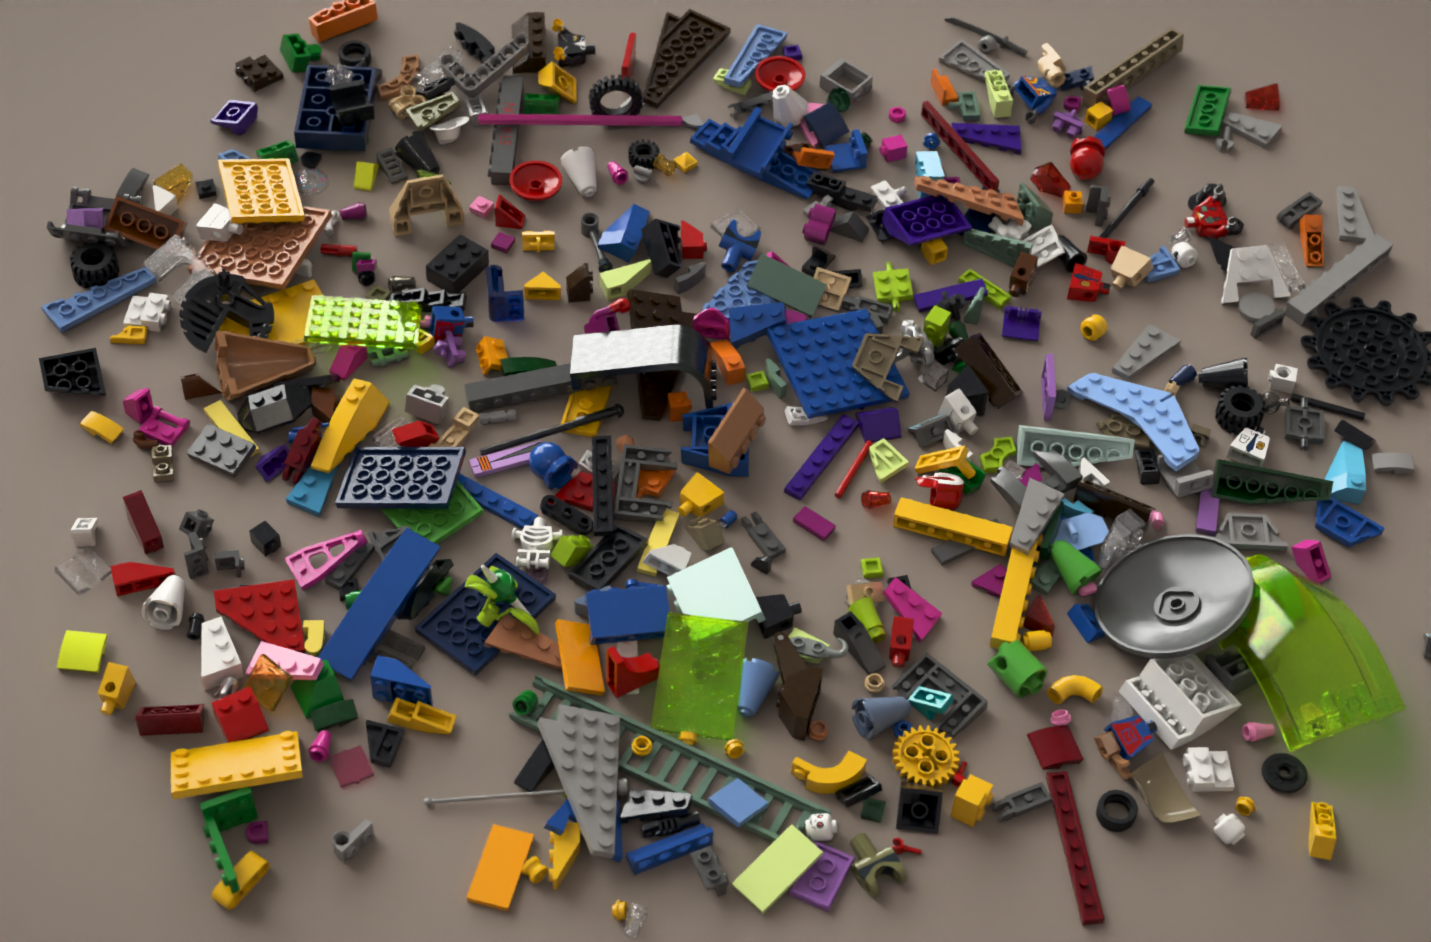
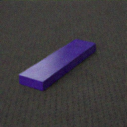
M981 278L913 295V299L920 313L932 310L934 305L936 306L942 300L941 294L944 291L948 293L949 298L955 294H961L965 297V301L973 300L980 287L985 289L984 297L988 296V291Z

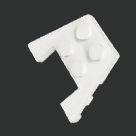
M1268 245L1233 248L1230 250L1221 304L1239 302L1238 283L1270 280L1273 299L1290 297V292Z

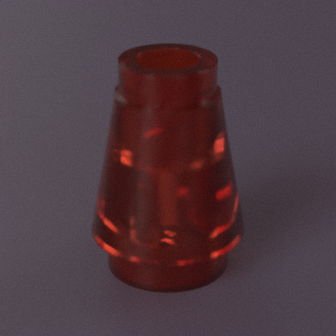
M867 490L861 495V503L864 508L872 509L890 504L891 495L889 492Z

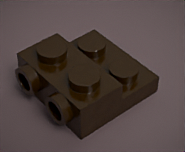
M266 55L254 60L249 56L235 63L236 75L239 78L241 77L246 86L250 87L254 92L284 78L282 71Z

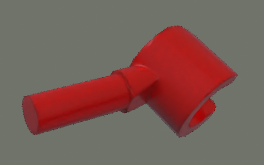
M965 761L962 762L958 772H955L952 784L958 788L963 780H966V777L963 776L967 765Z
M901 838L893 839V844L898 845V847L891 846L896 855L901 854L903 851L921 854V849L903 845Z

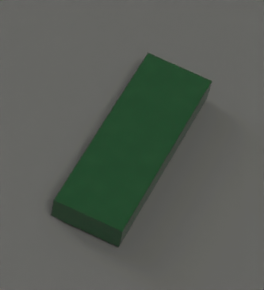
M1061 502L1048 523L1040 546L1043 559H1049L1050 551L1052 550L1050 546L1055 542L1064 516V502Z

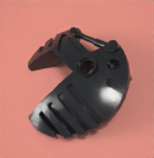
M225 268L217 275L209 276L197 282L186 293V301L181 303L183 310H180V317L183 320L180 319L181 328L187 331H183L191 345L207 353L216 336V331L219 330L225 317L249 328L250 336L268 339L269 335L266 334L271 333L273 325H269L274 324L272 303H266L256 294V291L245 282L243 276L230 274ZM243 289L262 306L241 297ZM223 301H228V302H230V303H228V304H223L222 302H223Z

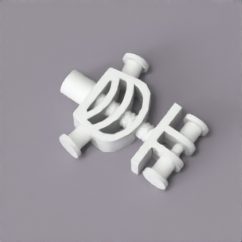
M542 517L535 518L533 526L525 525L523 531L513 528L511 537L513 540L519 538L522 549H518L516 567L526 566L527 569H530L531 565H535V569H539V567L549 569L551 561L550 550L553 548V540L560 539L562 530L560 532H552V527L545 526L546 520Z

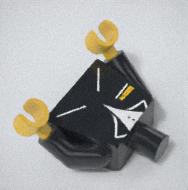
M556 18L553 21L552 30L555 32L559 31L558 47L555 48L553 54H555V59L559 60V67H575L585 64L586 55L595 54V44H585V36L571 33L568 29L562 27V20Z

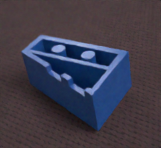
M784 302L729 308L731 344L735 349L745 343L753 342L763 335H767L766 330L768 327L788 324L787 309Z

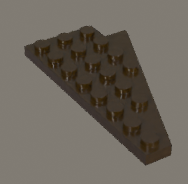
M691 9L681 18L667 12L644 91L643 102L658 108L731 33V28Z
M629 289L627 292V298L631 304L629 310L631 329L666 325H681L693 329V319L697 314L682 312L680 296ZM679 370L637 373L642 419L660 421L667 405L668 393L672 391Z

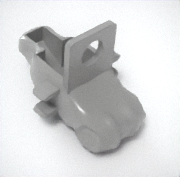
M903 321L900 329L902 335L908 337L922 336L924 341L918 354L901 348L900 353L896 355L894 363L909 356L910 361L915 365L917 362H922L925 365L932 364L934 362V346L927 338V334L914 321Z

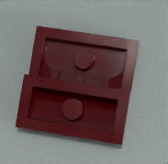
M1068 725L1043 728L1030 732L1027 735L1042 770L1059 769L1063 764H1080L1083 760Z

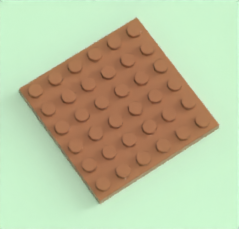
M302 206L304 221L242 223V234H233L226 242L207 240L187 268L189 274L209 277L217 275L225 268L230 274L243 276L247 284L284 290L332 217V213L330 210Z

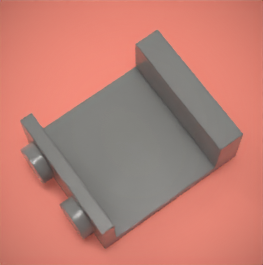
M1163 454L1158 455L1157 462L1161 472L1160 475L1178 498L1212 489L1214 473L1211 470L1201 472L1194 461H1192L1180 470L1175 471L1164 461Z

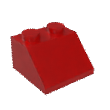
M250 686L211 703L214 717L228 743L251 739L269 731L260 705Z

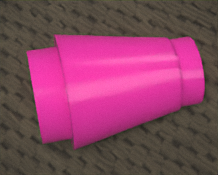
M611 161L608 164L607 168L613 182L619 185L624 184L628 180L627 170L615 161Z
M320 731L310 746L309 756L312 760L323 762L328 758L332 737L330 732Z

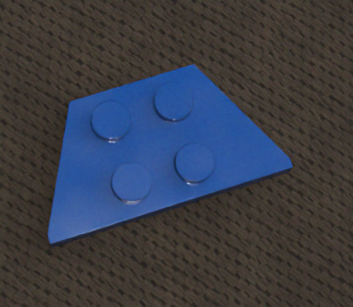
M1330 497V500L1316 501L1315 528L1347 547L1381 535L1385 529L1383 526Z

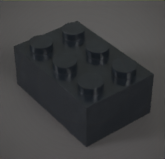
M460 234L426 265L427 281L449 294L461 292L489 265L488 250Z

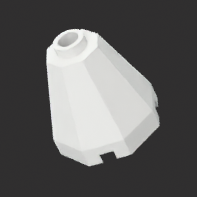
M786 85L776 87L773 90V115L775 122L780 123L785 128L789 123H792L793 126H798L803 116L808 114L809 105L807 101Z

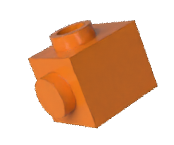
M686 391L668 393L667 409L670 422L683 421V414H687L689 410H692L691 398L688 399Z

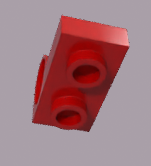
M1090 235L1087 253L1103 255L1108 263L1113 264L1122 246L1125 247V241Z

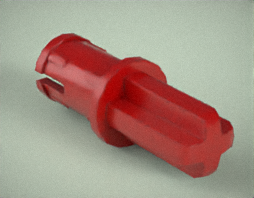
M338 243V245L322 244L320 251L321 254L337 255L338 257L352 256L353 252H357V245H341V243Z

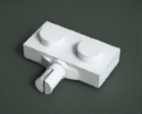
M886 180L870 187V192L878 196V202L884 209L903 203L898 196L907 193L904 186L894 190Z

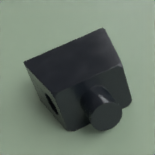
M783 594L756 597L766 619L758 623L764 639L774 636L777 632H783L793 626V615L802 613L800 603L788 604Z

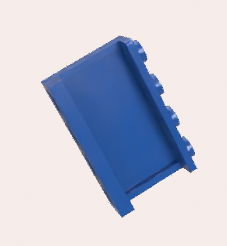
M755 107L728 148L724 162L762 179L765 174H769L772 163H776L779 152H783L786 141H790L794 131H792V123H789L785 128L761 117L762 109Z
M652 584L641 588L640 586H631L628 589L616 587L608 591L594 589L586 592L584 600L587 604L591 632L589 637L590 645L671 637L673 629L666 585Z

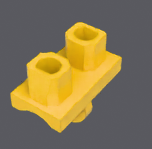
M522 232V251L537 250V253H540V250H555L554 232Z

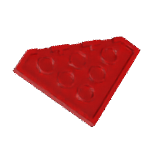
M295 579L213 590L217 613L222 616L225 615L243 630H248L254 634L260 641L305 654Z

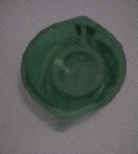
M834 88L829 92L826 103L831 102L838 112L842 113L849 108L850 97L844 88Z

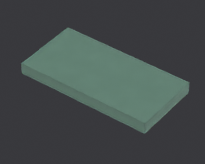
M762 253L746 287L777 302H784L786 306L811 318L827 284Z

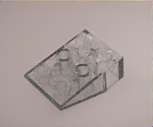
M1128 509L1115 518L1097 562V565L1104 571L1108 570L1124 554L1141 545L1146 523L1133 510Z

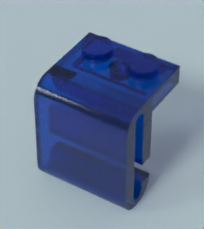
M498 265L488 266L486 268L489 319L493 322L524 320L523 290L504 291L502 268Z

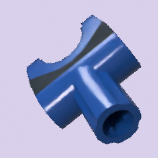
M734 219L729 223L718 247L727 250L721 263V267L727 272H735L741 258L749 261L752 260L761 236V232L758 230L750 237L741 236L737 232V221Z

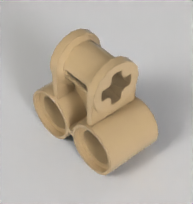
M407 85L401 88V96L393 98L389 102L388 109L394 112L399 120H403L408 117L405 109L426 101L423 96L416 95L415 87Z

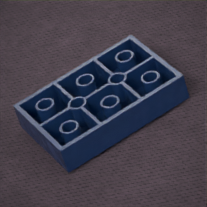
M308 65L294 130L296 148L366 151L371 120L340 125L330 100L329 86L363 80L368 102L374 105L377 88L376 68Z

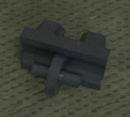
M944 291L941 294L942 300L936 306L951 312L950 320L959 321L961 319L959 309L964 307L966 303L965 297L961 294H955L949 298L948 293Z
M960 337L954 340L948 338L944 341L942 347L934 346L935 366L940 368L951 361L955 364L960 362L954 348L960 345L963 339Z

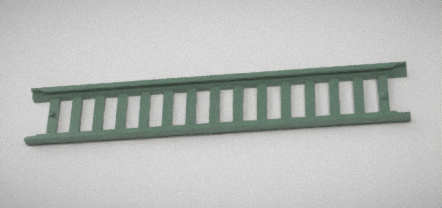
M537 674L533 681V687L545 692L529 718L514 712L509 713L511 720L539 733L541 732L537 721L553 697L563 700L561 705H573L581 709L620 716L619 740L626 730L636 735L620 760H618V770L665 792L688 793L683 791L698 765H703L709 768V770L692 795L693 800L691 804L727 821L729 820L702 798L717 773L728 777L722 788L739 778L752 790L765 794L763 799L768 802L766 809L740 827L771 842H774L780 836L777 834L792 808L803 812L795 825L801 833L806 827V820H809L812 814H831V810L585 696L573 691H566L565 687ZM558 709L551 718L552 720H557ZM638 736H646L654 743L652 751L645 756L638 769L628 765L634 755L632 742ZM664 747L672 751L659 774L657 777L647 774L646 772L661 748ZM680 756L690 759L689 764L675 786L665 782ZM773 799H776L784 804L770 829L767 830L758 826Z

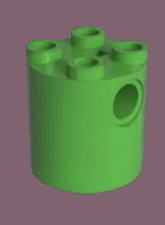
M1015 640L1009 644L1007 642L1002 643L998 648L999 652L997 655L990 659L987 665L1018 698H1023L1030 693L1032 695L1038 693L1044 686L1043 682L1047 676L1048 671L1045 666L1020 641Z

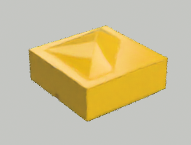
M685 152L674 158L673 164L685 173L696 167L698 161L688 152Z

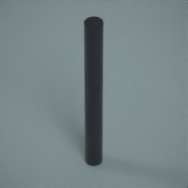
M1292 393L1290 400L1301 403L1300 399L1305 396ZM1305 397V399H1309L1308 405L1364 420L1365 413Z

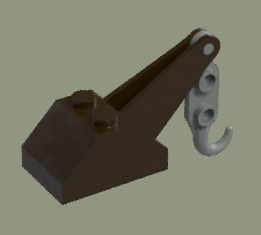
M777 632L774 635L773 645L782 684H780L777 696L779 697L776 707L779 708V718L795 739L802 741L806 739L808 727L820 695L823 676L822 668L807 667L800 655L816 659L844 657L848 652V644L841 638H837V641L842 644L843 648L840 651H835L820 641L800 636L789 638L784 632Z

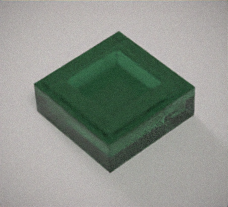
M866 798L860 818L881 823L886 802Z

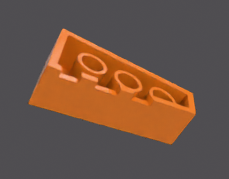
M343 0L340 3L336 1L330 9L325 8L309 17L311 35L318 42H322L350 30H355L360 26L370 24L378 20L376 3L373 0Z

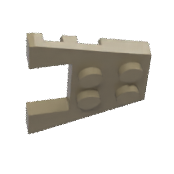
M866 333L852 364V369L894 403H898L904 386L886 380L899 348L918 354L924 337Z

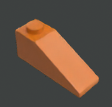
M727 339L711 342L710 349L726 385L744 382L745 365L737 350Z

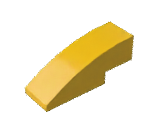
M396 697L386 722L412 730L450 735L456 715L420 701L413 704Z

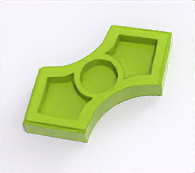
M1013 437L994 438L993 448L979 456L982 471L986 474L996 473L998 468L1003 466L1005 459L1016 455Z

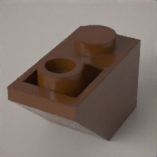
M312 388L313 416L322 421V423H329L336 407L340 403V397L336 396L335 388Z

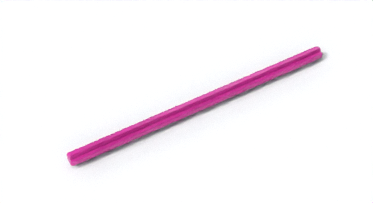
M479 114L478 123L492 125L681 126L682 117L654 115Z

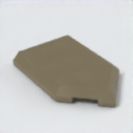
M1118 412L1111 415L1110 418L1096 423L1107 436L1135 439V447L1150 449L1151 439L1146 433Z

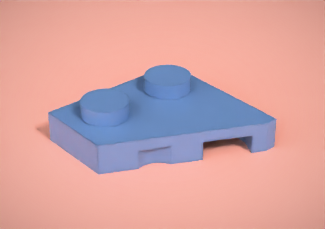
M1165 246L1160 247L1159 252L1150 257L1154 268L1146 275L1145 279L1150 283L1180 273V267Z

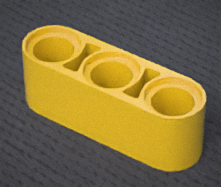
M254 851L248 852L234 867L240 888L239 891L232 894L230 887H225L223 880H221L214 888L211 898L227 910H232L267 873L270 863Z

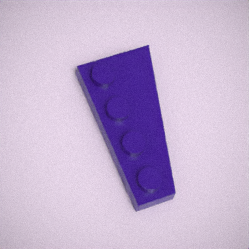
M952 123L951 125L965 143L974 144L976 142L983 145V147L995 146L999 147L1001 151L1008 149L1015 151V154H1021L1020 126Z

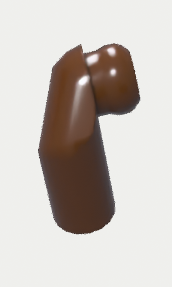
M137 430L133 433V442L140 449H152V447L159 446L158 440H147L144 437L143 431Z

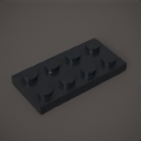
M617 523L614 526V535L604 536L569 572V579L590 590L609 586L649 544L648 539Z

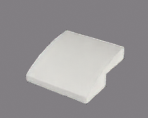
M1052 224L1022 240L1023 242L1033 244L1031 255L1038 257L1037 268L1065 253Z

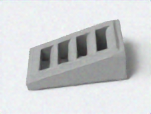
M482 97L465 99V105L472 126L487 125L478 123L479 114H488Z

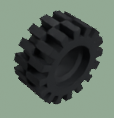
M641 139V142L637 140L636 144L633 142L629 146L628 156L631 167L637 165L649 170L650 168L653 170L655 166L657 167L660 161L659 146L655 145V142L650 143V140L644 142L645 139Z

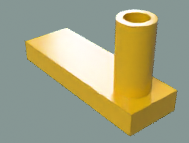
M965 445L920 455L914 468L918 474L957 466L967 479L972 478L976 473L965 459L969 452Z

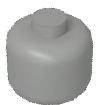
M984 36L978 42V49L984 54H988L996 48V40L992 36Z

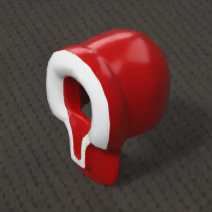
M939 472L933 476L923 475L922 477L915 478L918 486L931 488L930 505L951 511L956 510L960 506L964 481L959 476Z

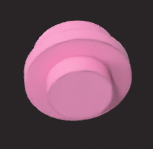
M1060 709L1052 713L1050 720L1056 726L1067 725L1071 721V715L1068 714L1067 710Z

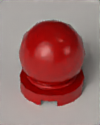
M1087 136L1086 139H1075L1070 150V169L1078 179L1092 180L1101 174L1104 166L1105 148L1102 145V141L1096 137Z

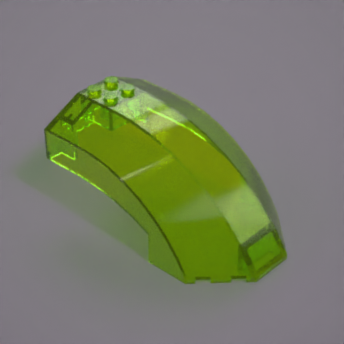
M1262 554L1245 558L1252 570L1255 582L1254 600L1243 622L1229 636L1220 641L1219 645L1223 650L1234 644L1247 662L1266 696L1289 752L1307 747L1319 740L1372 721L1388 718L1406 709L1390 670L1375 641L1359 618L1338 596L1321 584Z

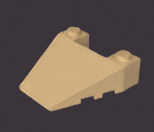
M443 174L406 181L389 208L390 223L394 236L412 233V215L442 210L447 227L464 224V211L459 196Z

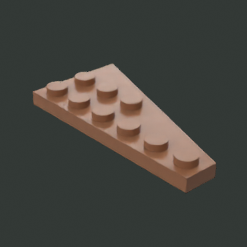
M915 176L913 183L918 191L935 197L943 195L950 202L954 203L957 200L963 202L965 207L988 215L996 213L1003 220L1007 221L1010 218L1016 220V224L1023 225L1024 217L1015 196L1010 193L1002 194L992 189L983 190L977 186L968 187L961 183H948L942 179L933 180L927 176Z

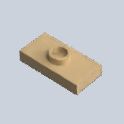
M882 581L846 585L849 605L865 597H871L874 603L885 601L882 594Z

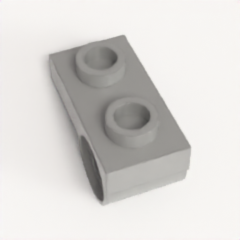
M365 819L351 833L340 830L333 835V849L339 860L344 863L348 858H352L364 843L366 844L372 839L374 834L372 823Z

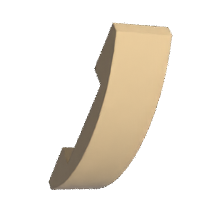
M463 407L453 418L452 426L435 445L431 443L428 447H460L473 430L480 415Z

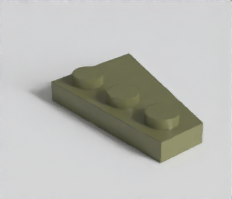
M450 92L405 110L416 129L422 131L458 108L460 102L454 92Z

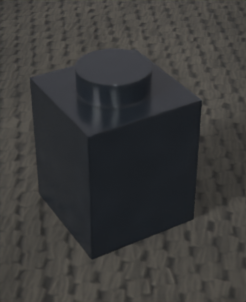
M266 520L249 530L251 543L265 557L281 547L280 535Z

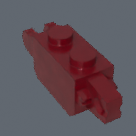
M311 418L308 426L305 425L303 429L299 428L284 462L287 465L284 469L282 480H289L295 468L297 470L292 482L296 485L310 467L322 440V437H320L321 432L319 431L322 421Z

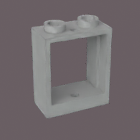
M840 58L820 75L819 87L851 106L856 101L858 102L864 94L871 91L873 76L845 59ZM843 75L857 83L858 86L851 91L837 83L836 80Z

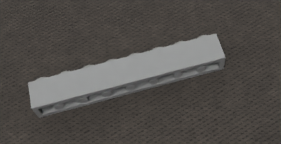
M1377 233L1371 238H1366L1362 245L1356 246L1352 253L1346 254L1328 272H1323L1319 279L1313 280L1295 298H1290L1286 303L1285 315L1302 327L1307 323L1308 317L1317 315L1325 308L1326 303L1333 302L1387 259L1393 244Z

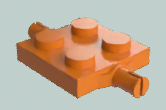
M640 470L636 498H641L642 495H651L659 498L676 470Z

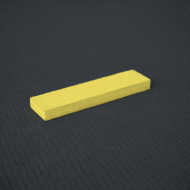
M221 400L204 408V413L216 427L254 443ZM256 444V449L250 457L260 453L259 448Z
M665 510L662 514L664 519L656 521L648 540L649 544L645 547L637 567V572L656 577L658 570L643 563V560L650 550L669 545L680 513Z

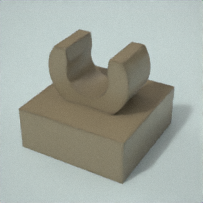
M1193 424L1191 432L1194 438L1199 437L1201 439L1200 446L1204 445L1205 439H1209L1211 429Z

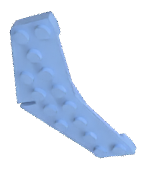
M1090 373L1068 386L1067 391L1073 397L1080 400L1086 398L1114 410L1139 426L1164 455V461L1173 470L1178 471L1198 458L1199 447L1175 396L1171 397V393L1097 373Z

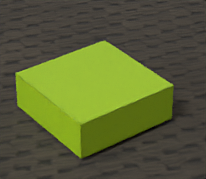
M764 371L746 374L745 379L751 392L769 388Z
M880 557L861 559L863 579L883 577Z

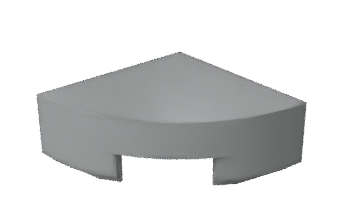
M698 114L682 118V124L686 127L690 126L695 128V130H699L703 125Z

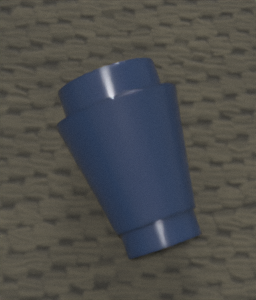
M1183 365L1169 380V383L1175 381L1178 386H1182L1193 381L1197 376V372L1192 365Z

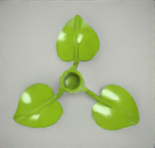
M491 566L489 569L493 572L499 568ZM476 575L468 577L465 588L475 589L488 596L482 611L477 616V620L481 624L490 627L495 619L499 621L501 617L512 613L517 619L529 626L537 636L539 635L538 624L530 614L518 607L515 609L510 607L499 614L500 609L495 605V602L490 603L491 599H496L497 594L491 589L490 585Z

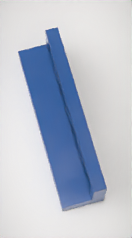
M703 823L626 853V859L634 875L712 845L713 830L711 827L706 828Z

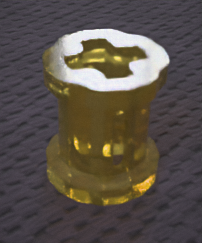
M659 154L654 160L653 166L664 171L665 175L670 176L676 169V162L669 161L663 154Z

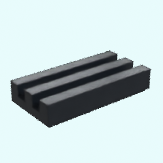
M869 775L836 791L835 794L836 798L848 808L882 791V785Z

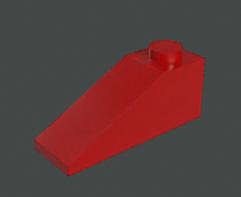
M136 562L119 563L110 566L117 597L157 588L168 576L175 575L174 568Z

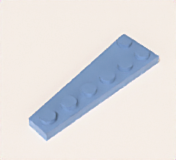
M757 24L726 74L724 83L740 88L755 72L757 65L762 60L769 58L787 39L788 32Z
M147 267L122 275L119 278L109 280L106 285L90 287V291L82 294L77 292L73 294L74 297L66 300L61 298L41 306V309L62 333L156 283V277Z

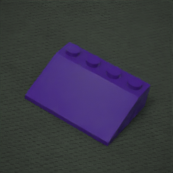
M943 195L938 197L928 196L886 207L882 219L883 226L891 236L910 246L972 229V226L955 203L948 201Z

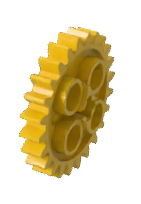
M919 725L917 731L913 727H911L910 733L904 731L902 736H898L892 751V763L897 764L895 771H901L899 777L906 776V782L912 780L914 783L928 785L932 788L934 784L939 788L942 782L948 784L949 778L953 779L954 772H957V765L960 761L957 758L959 751L955 750L956 744H950L952 737L944 738L945 731L938 734L937 727L934 731H930L929 725L926 730H923L922 726ZM921 769H927L929 772H924Z

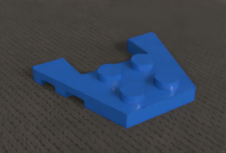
M568 799L546 822L544 829L561 836L568 820L577 822ZM617 800L615 852L612 860L619 863L623 857L620 801Z

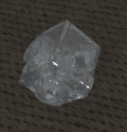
M339 63L337 66L329 64L325 81L332 83L331 86L352 82L353 71L347 70L348 66Z

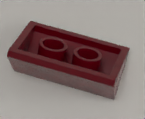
M204 704L141 707L135 716L140 736L203 733L205 706Z

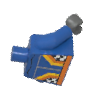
M1021 76L1020 80L1016 81L1013 86L1007 84L1011 97L1014 95L1013 91L1015 90L1030 109H1034V111H1027L1025 115V120L1030 118L1029 124L1035 123L1036 115H1040L1053 103V98L1057 95L1056 88H1051L1042 78Z

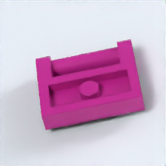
M155 406L152 414L138 430L143 431L146 438L158 440L162 445H171L173 447L189 428L190 420L186 418L181 419ZM162 418L173 424L178 425V427L174 428L170 425L158 421V419Z

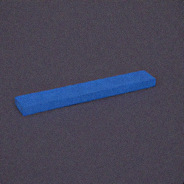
M1138 96L1130 103V111L1118 114L1094 137L1102 141V145L1106 150L1151 109L1152 103Z

